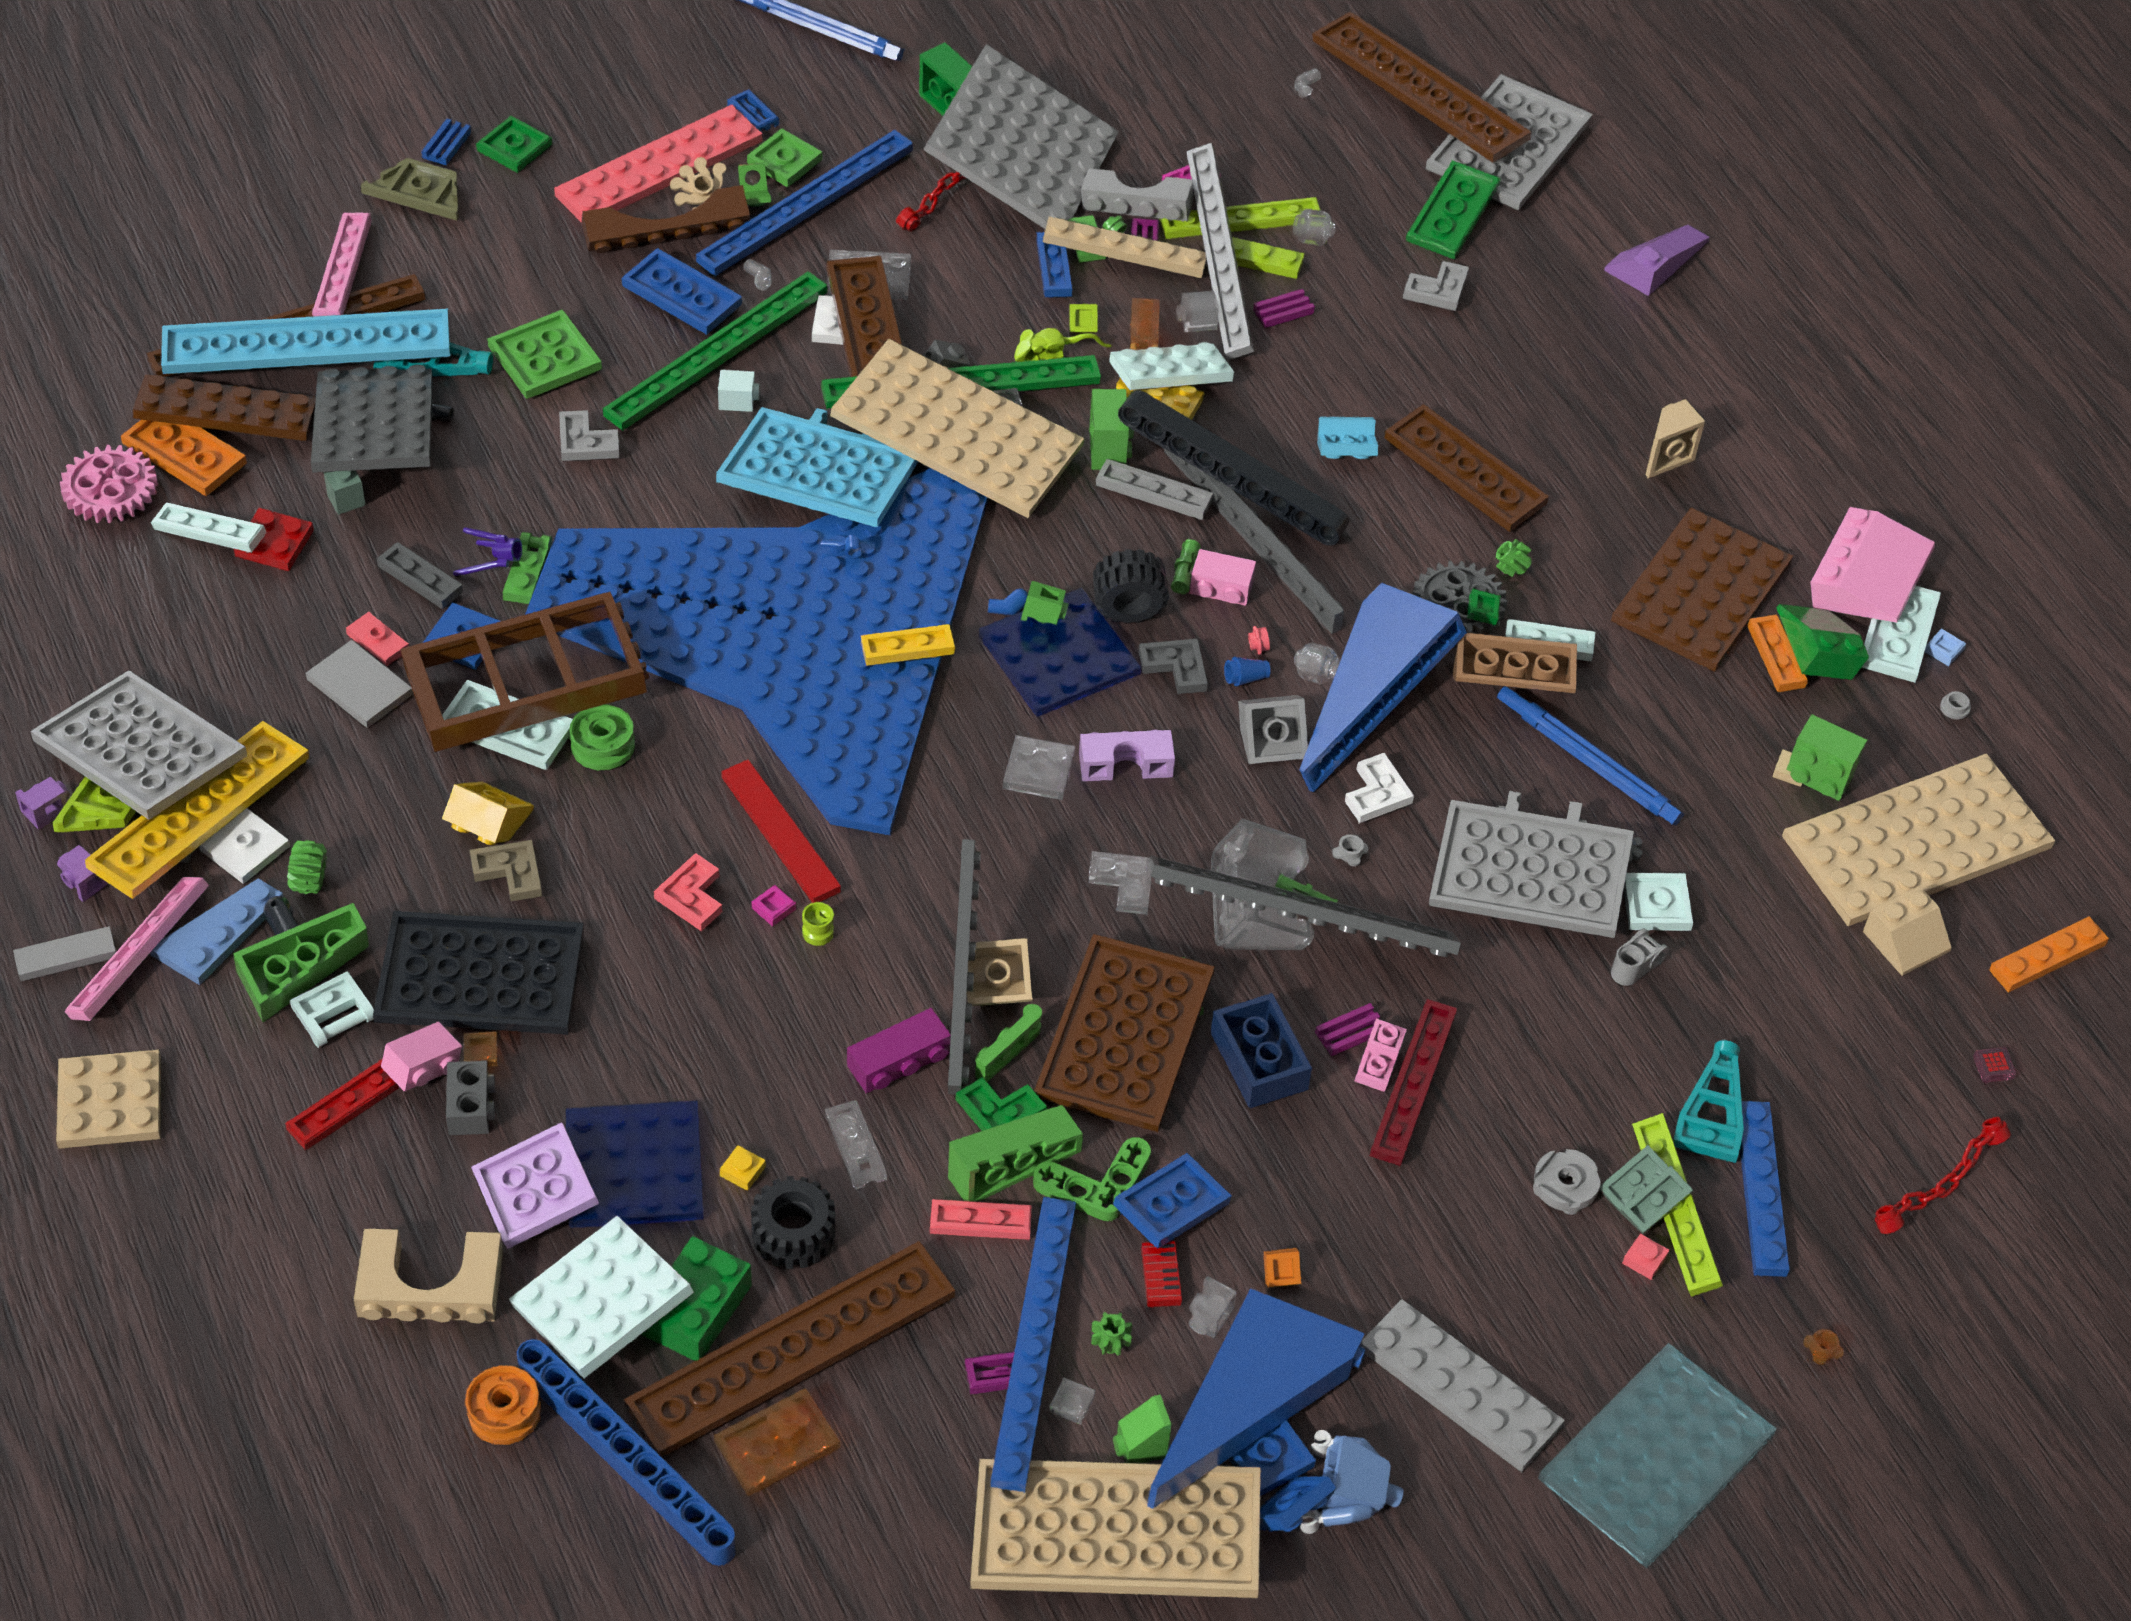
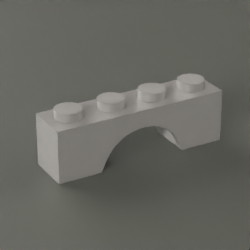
M1088 168L1081 188L1083 210L1187 221L1194 202L1193 180L1166 177L1162 182L1152 187L1132 188L1122 184L1117 179L1115 171Z

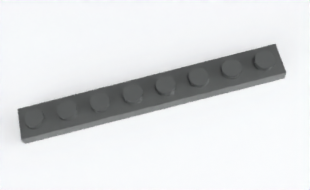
M962 839L948 1078V1094L956 1095V1092L961 1090L962 1085H968L969 1065H963V1053L970 1054L971 1034L964 1033L965 1022H972V1003H966L967 991L973 992L974 972H968V962L975 961L976 942H970V930L977 931L978 911H971L972 900H978L979 881H973L974 870H980L981 851H975V840Z

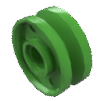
M601 705L583 710L575 715L570 724L572 754L576 761L584 767L594 770H610L627 762L635 751L633 721L629 714L619 707Z

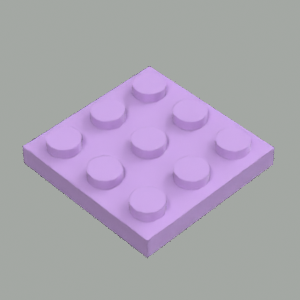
M562 1122L471 1167L507 1249L599 1204Z

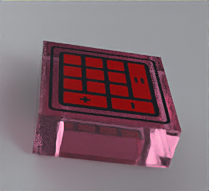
M2006 1047L1975 1051L1973 1058L1983 1083L2014 1079L2016 1071Z

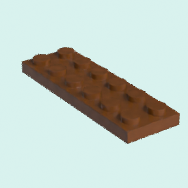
M881 256L830 260L826 264L850 377L858 376L888 339L902 345Z
M145 374L133 407V418L307 441L315 414L316 397Z
M1422 404L1385 431L1384 439L1509 532L1548 504L1549 496L1425 404Z

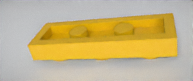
M949 624L861 635V646L866 666L955 654V645Z

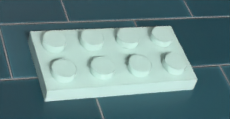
M1206 342L1188 346L1149 347L1140 350L1123 349L1122 351L1111 352L1109 360L1129 390L1233 381L1234 375L1233 369L1214 344Z
M1915 586L1897 623L1872 618L1864 643L1869 658L1862 668L1915 683L1941 593Z
M467 680L442 717L443 720H447L500 704L494 689ZM508 695L510 702L519 700L518 698ZM562 716L476 740L472 743L547 770L569 738L570 724L573 719Z

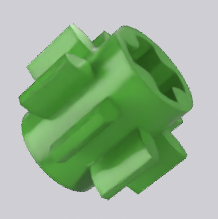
M1514 539L1513 543L1510 541L1504 542L1496 552V558L1500 561L1496 567L1511 577L1515 573L1517 575L1523 574L1531 565L1532 559L1527 555L1531 549L1517 539Z
M1104 1312L1100 1322H1092V1332L1094 1334L1092 1335L1091 1344L1099 1345L1102 1355L1116 1353L1119 1356L1123 1345L1126 1347L1131 1346L1132 1336L1130 1333L1132 1332V1323H1125L1122 1313L1108 1315Z

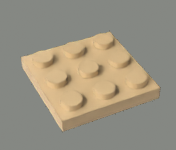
M159 1050L59 1059L56 1134L58 1148L160 1139L161 1056Z

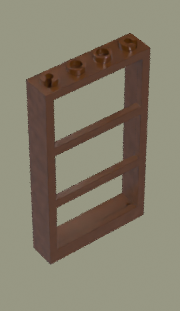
M606 592L400 649L404 668L434 752L647 693L645 680L649 679V673L646 671L647 666L645 662H639L641 654L637 642H631L630 640L633 639L629 622L622 621L624 619V612L621 603H615L611 592ZM609 618L630 669L576 683L556 632ZM546 635L565 687L510 702L491 650ZM481 653L500 705L443 720L425 668Z

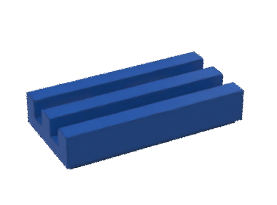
M749 89L727 99V106L733 105L761 133L762 129L768 131L771 129V125L774 127L779 125V117ZM757 110H758L766 119H764L762 116H760V115L757 113Z
M446 119L422 150V158L447 166L471 134V126L465 125L461 127L460 122L456 121L455 124H452V120ZM456 133H457L458 135H457L456 138L453 140V142L450 144V141L453 139V137H454V136L456 135ZM443 150H446L441 157H439Z

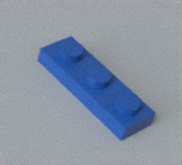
M1045 232L1037 233L1036 242L1044 297H1071L1072 284L1066 247L1044 243Z

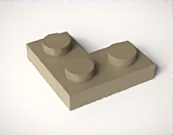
M532 840L470 850L475 882L506 877L511 901L542 897Z

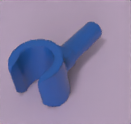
M855 535L848 536L845 541L821 540V547L845 549V555L848 558L856 559L861 556L860 540Z

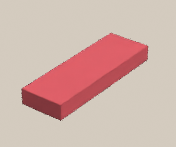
M932 1199L930 1234L1030 1240L1032 1205Z

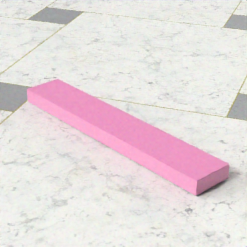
M343 213L313 308V317L344 314L371 225L370 213Z
M181 878L66 1008L65 1013L70 1019L90 1021L206 890L209 885L204 878Z

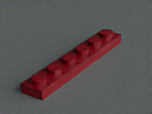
M1429 999L1426 1000L1370 1151L1371 1157L1401 1166L1454 1022L1457 1008Z

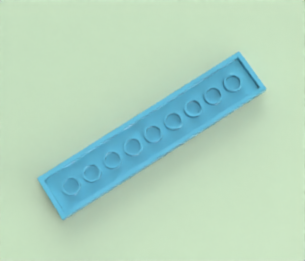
M448 309L162 326L161 367L163 374L450 356Z

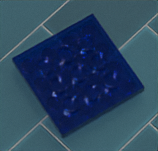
M1082 587L1065 594L1063 602L1069 603L1064 620L1058 619L1056 625L1041 623L1031 617H1028L1027 621L1021 620L1022 611L979 628L980 639L1036 717L1140 675V665L1103 615L1099 613L1097 607Z
M698 1100L566 1109V1131L599 1201V1204L569 1218V1228L604 1226L616 1216L626 1225L704 1220Z

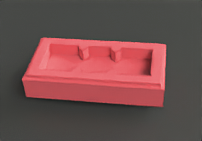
M367 612L346 627L347 635L385 666L390 665L402 656L400 649L409 647V643L370 612Z

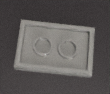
M353 640L306 672L309 682L366 728L373 725L413 695L412 688Z

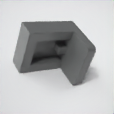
M935 339L923 355L948 368L970 366L964 348L957 343Z

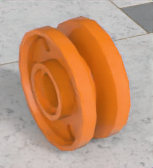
M496 1366L484 1370L472 1380L466 1391L465 1405L472 1431L486 1442L495 1445H509L521 1441L534 1431L540 1421L541 1403L539 1391L535 1380L522 1369L514 1366ZM509 1403L505 1407H498L500 1404Z

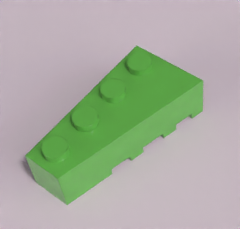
M351 903L233 953L236 971L262 1022L287 1006L291 999L305 993L369 947L367 927L354 903Z

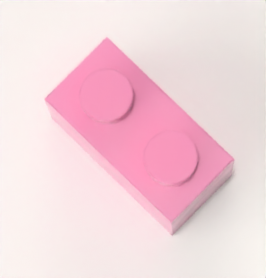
M1199 549L1191 575L1190 594L1246 606L1254 581L1256 561Z
M436 1022L387 1043L381 1068L405 1092L416 1086H423L428 1081L439 1076L447 1075V1062H459L462 1045L440 1022Z

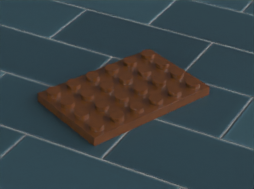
M1691 507L1615 609L1611 621L1715 672L1748 626L1749 619L1755 616L1788 569L1793 555Z
M1093 934L1034 1092L1043 1101L1159 1132L1212 982L1215 966Z

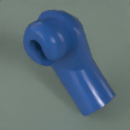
M1020 588L1014 590L1004 600L989 598L988 613L1016 615L1024 608L1028 593Z

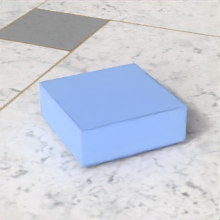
M1941 629L1926 645L1924 652L1950 666L1964 651L1966 643Z

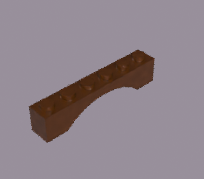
M743 185L716 189L706 201L695 209L671 218H636L606 207L582 211L581 222L588 252L604 253L613 247L632 248L637 246L638 243L643 242L657 244L672 237L686 239L696 233L710 235L720 229L729 228V230H735L749 221L750 213Z

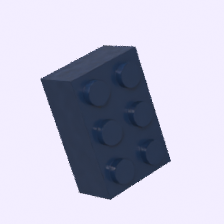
M1273 993L1213 1011L1211 1035L1249 1109L1309 1089L1312 1067Z

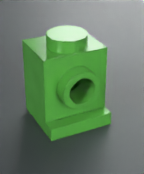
M1032 581L1021 620L1027 621V618L1031 617L1041 623H1052L1055 625L1058 619L1064 620L1069 604L1063 602L1066 590Z

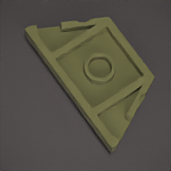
M406 158L397 163L395 167L381 172L380 179L371 184L366 180L361 184L363 194L452 220H458L456 171Z

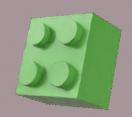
M1092 389L1089 424L1092 470H1101L1106 459L1126 465V459L1132 458V441H1128V439H1133L1134 430L1124 425L1118 417V410L1127 399L1126 389Z
M1811 714L1797 738L1786 770L1791 772L1790 775L1794 781L1840 801L1855 774L1867 740Z

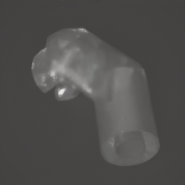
M1313 68L1295 79L1294 89L1298 91L1301 98L1312 93V88L1309 85L1320 80V72Z
M748 259L745 262L744 271L755 276L754 283L756 288L759 290L770 288L772 285L771 270L752 259Z

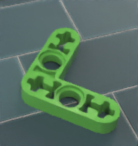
M1138 1137L1126 1140L1102 1182H1098L1050 1161L1042 1162L1034 1169L1033 1186L1042 1195L1049 1198L1075 1201V1209L1103 1221H1113L1121 1215V1212L1113 1205L1104 1208L1102 1203H1107L1111 1192L1115 1194V1199L1117 1195L1140 1181L1149 1165L1150 1145L1147 1141ZM1140 1151L1141 1155L1138 1154L1133 1161V1166L1130 1165V1154ZM1123 1173L1128 1175L1131 1181L1125 1185H1120L1114 1182L1113 1177L1116 1174ZM1048 1175L1054 1176L1053 1179H1049L1048 1182H1044L1042 1180L1043 1178H1046ZM1063 1180H1065L1063 1189H1059V1185L1062 1186ZM1078 1185L1084 1187L1087 1193L1082 1197H1075L1070 1194L1069 1189Z

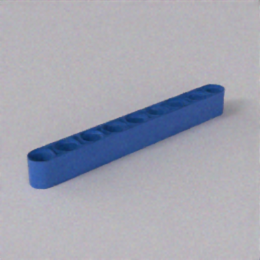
M535 1339L523 1342L517 1350L519 1369L526 1371L535 1380L539 1396L709 1563L721 1566L731 1562L736 1552L735 1534L732 1526L548 1346ZM533 1359L540 1360L539 1362L534 1364L527 1363L528 1361ZM556 1381L563 1382L558 1386L550 1385L551 1383ZM579 1403L585 1404V1406L582 1408L572 1407L575 1404ZM599 1426L609 1427L603 1431L595 1430ZM624 1448L632 1450L629 1453L625 1454L618 1452L619 1450ZM645 1471L655 1472L652 1476L646 1477L641 1475ZM668 1494H677L679 1496L672 1500L664 1498ZM692 1517H700L703 1519L697 1523H692L688 1521ZM716 1540L727 1542L723 1546L712 1545Z

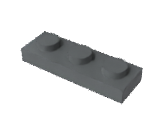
M399 542L395 543L377 558L379 568L441 609L445 608L463 593L461 583Z

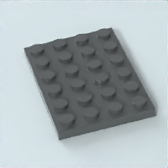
M412 365L409 369H396L393 366H385L376 369L358 367L353 370L327 369L325 371H318L311 453L312 472L430 467L432 369H425L423 365Z

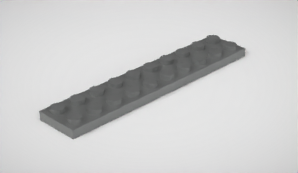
M1153 855L1150 856L1148 864L1150 876L1155 878V883L1163 886L1173 887V884L1177 883L1186 886L1185 890L1194 894L1204 895V891L1217 894L1216 898L1222 901L1234 903L1235 898L1247 902L1246 906L1253 909L1265 911L1266 906L1278 910L1277 914L1288 918H1296V914L1308 917V922L1320 926H1326L1327 922L1339 925L1338 929L1351 934H1357V930L1369 933L1370 938L1387 942L1388 937L1400 941L1399 945L1417 950L1418 945L1430 949V953L1441 957H1448L1449 953L1458 955L1461 942L1450 931Z

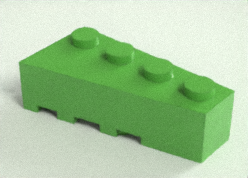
M1060 1105L950 1141L948 1178L964 1201L980 1202L1032 1176L1035 1167L1042 1162L1059 1163L1081 1152L1083 1133L1064 1106Z

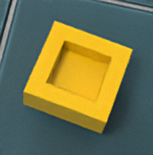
M738 1145L720 1168V1176L748 1191L766 1168V1160Z

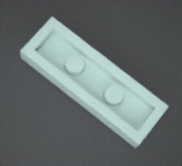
M1512 619L1507 620L1505 637L1577 644V659L1592 661L1595 632Z

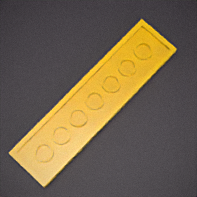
M260 722L237 740L246 747L247 756L153 818L148 820L141 815L86 858V868L134 899L308 760L309 750L266 722Z

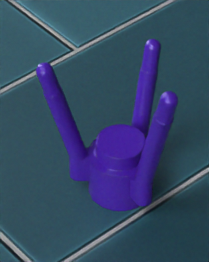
M465 527L463 529L464 533L490 539L477 540L476 544L492 547V554L498 560L455 570L453 575L459 576L496 567H509L510 561L517 562L522 556L521 540L519 538H508L507 535H498Z

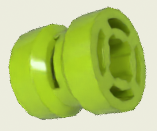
M814 902L804 908L802 913V934L807 943L821 946L832 940L834 935V913L829 905L823 902Z

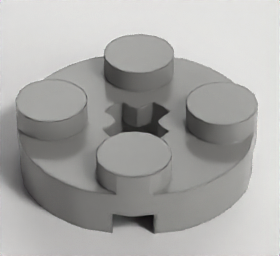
M1566 1149L1565 1153H1555V1150L1548 1152L1539 1160L1536 1166L1533 1191L1552 1208L1562 1210L1569 1215L1577 1214L1580 1209L1589 1206L1597 1197L1600 1188V1179L1597 1174L1598 1168L1590 1157L1577 1150ZM1571 1176L1573 1178L1572 1184L1562 1183L1559 1177L1566 1178Z

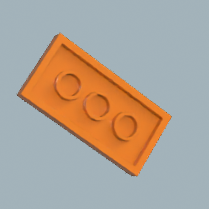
M141 419L121 435L123 445L128 448L132 447L136 453L143 452L144 458H149L152 463L205 496H208L247 464L246 455L201 427Z

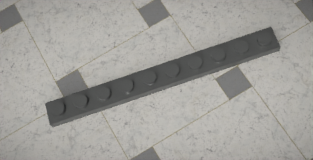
M1164 449V453L1197 488L1213 493L1211 504L1331 634L1340 631L1344 616V609L1340 602L1330 596L1321 582H1317L1309 573L1307 567L1292 555L1289 547L1285 544L1283 545L1274 535L1272 529L1266 526L1257 517L1256 512L1241 500L1239 494Z

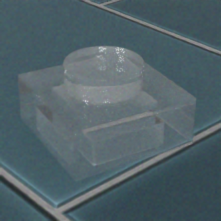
M1063 1378L1051 1402L1050 1412L1081 1425L1095 1398V1390Z

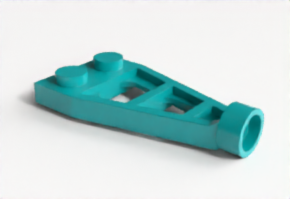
M450 342V354L460 357L457 364H439L441 357H433L425 363H410L409 359L375 361L373 368L393 366L396 369H409L412 365H423L425 369H432L433 376L490 374L493 368V353L487 351L478 352Z
M1722 1040L1715 1043L1712 1058L1679 1114L1673 1143L1676 1148L1736 1163L1744 1127L1738 1064L1740 1048L1734 1042ZM1712 1076L1729 1080L1728 1095L1707 1089ZM1708 1102L1725 1107L1727 1123L1724 1125L1698 1118L1697 1114L1701 1106Z

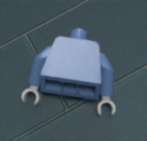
M1319 1430L1315 1433L1316 1443L1311 1444L1312 1454L1319 1458L1326 1457L1323 1476H1329L1336 1489L1327 1496L1328 1501L1320 1507L1323 1509L1321 1513H1318L1317 1510L1308 1511L1301 1517L1314 1519L1312 1522L1300 1524L1301 1530L1304 1533L1311 1534L1316 1532L1320 1523H1324L1327 1527L1367 1520L1382 1509L1385 1504L1394 1508L1400 1504L1403 1497V1488L1388 1483L1391 1468L1389 1461L1381 1457L1366 1439L1344 1435L1335 1436L1334 1439H1331L1330 1434L1325 1430Z

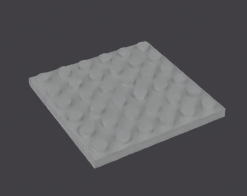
M986 44L923 150L1046 229L1049 216L1067 221L1073 217L1082 200L1081 188L1088 168L1099 169L1119 131Z

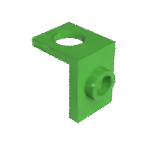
M765 164L738 165L739 184L743 185L747 205L757 207L772 202L771 195L767 190ZM750 170H756L760 174V180L755 185H749L745 181V175Z

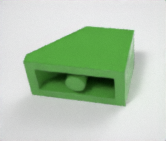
M1161 1394L1153 1396L1118 1422L1117 1435L1113 1436V1443L1118 1457L1123 1456L1125 1463L1144 1464L1166 1457L1171 1422Z

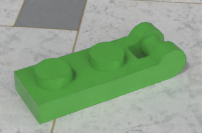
M522 532L520 536L523 548L522 556L519 561H513L503 589V600L529 604L551 549L552 536L542 535L541 537H534L532 533ZM530 548H536L539 550L538 552L530 551Z
M1029 1004L1025 1006L1023 1017L1011 1028L1006 1027L990 1047L986 1046L980 1050L975 1059V1077L977 1079L983 1077L988 1082L1041 1033L1042 1009L1038 1005Z

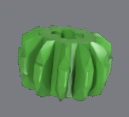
M311 840L297 841L294 844L291 856L289 857L287 884L291 890L303 894H317L323 885L327 860V850L323 844L315 843V841Z

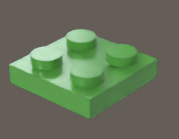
M780 129L747 155V164L764 163L766 175L786 187H789L822 161V151L784 129Z

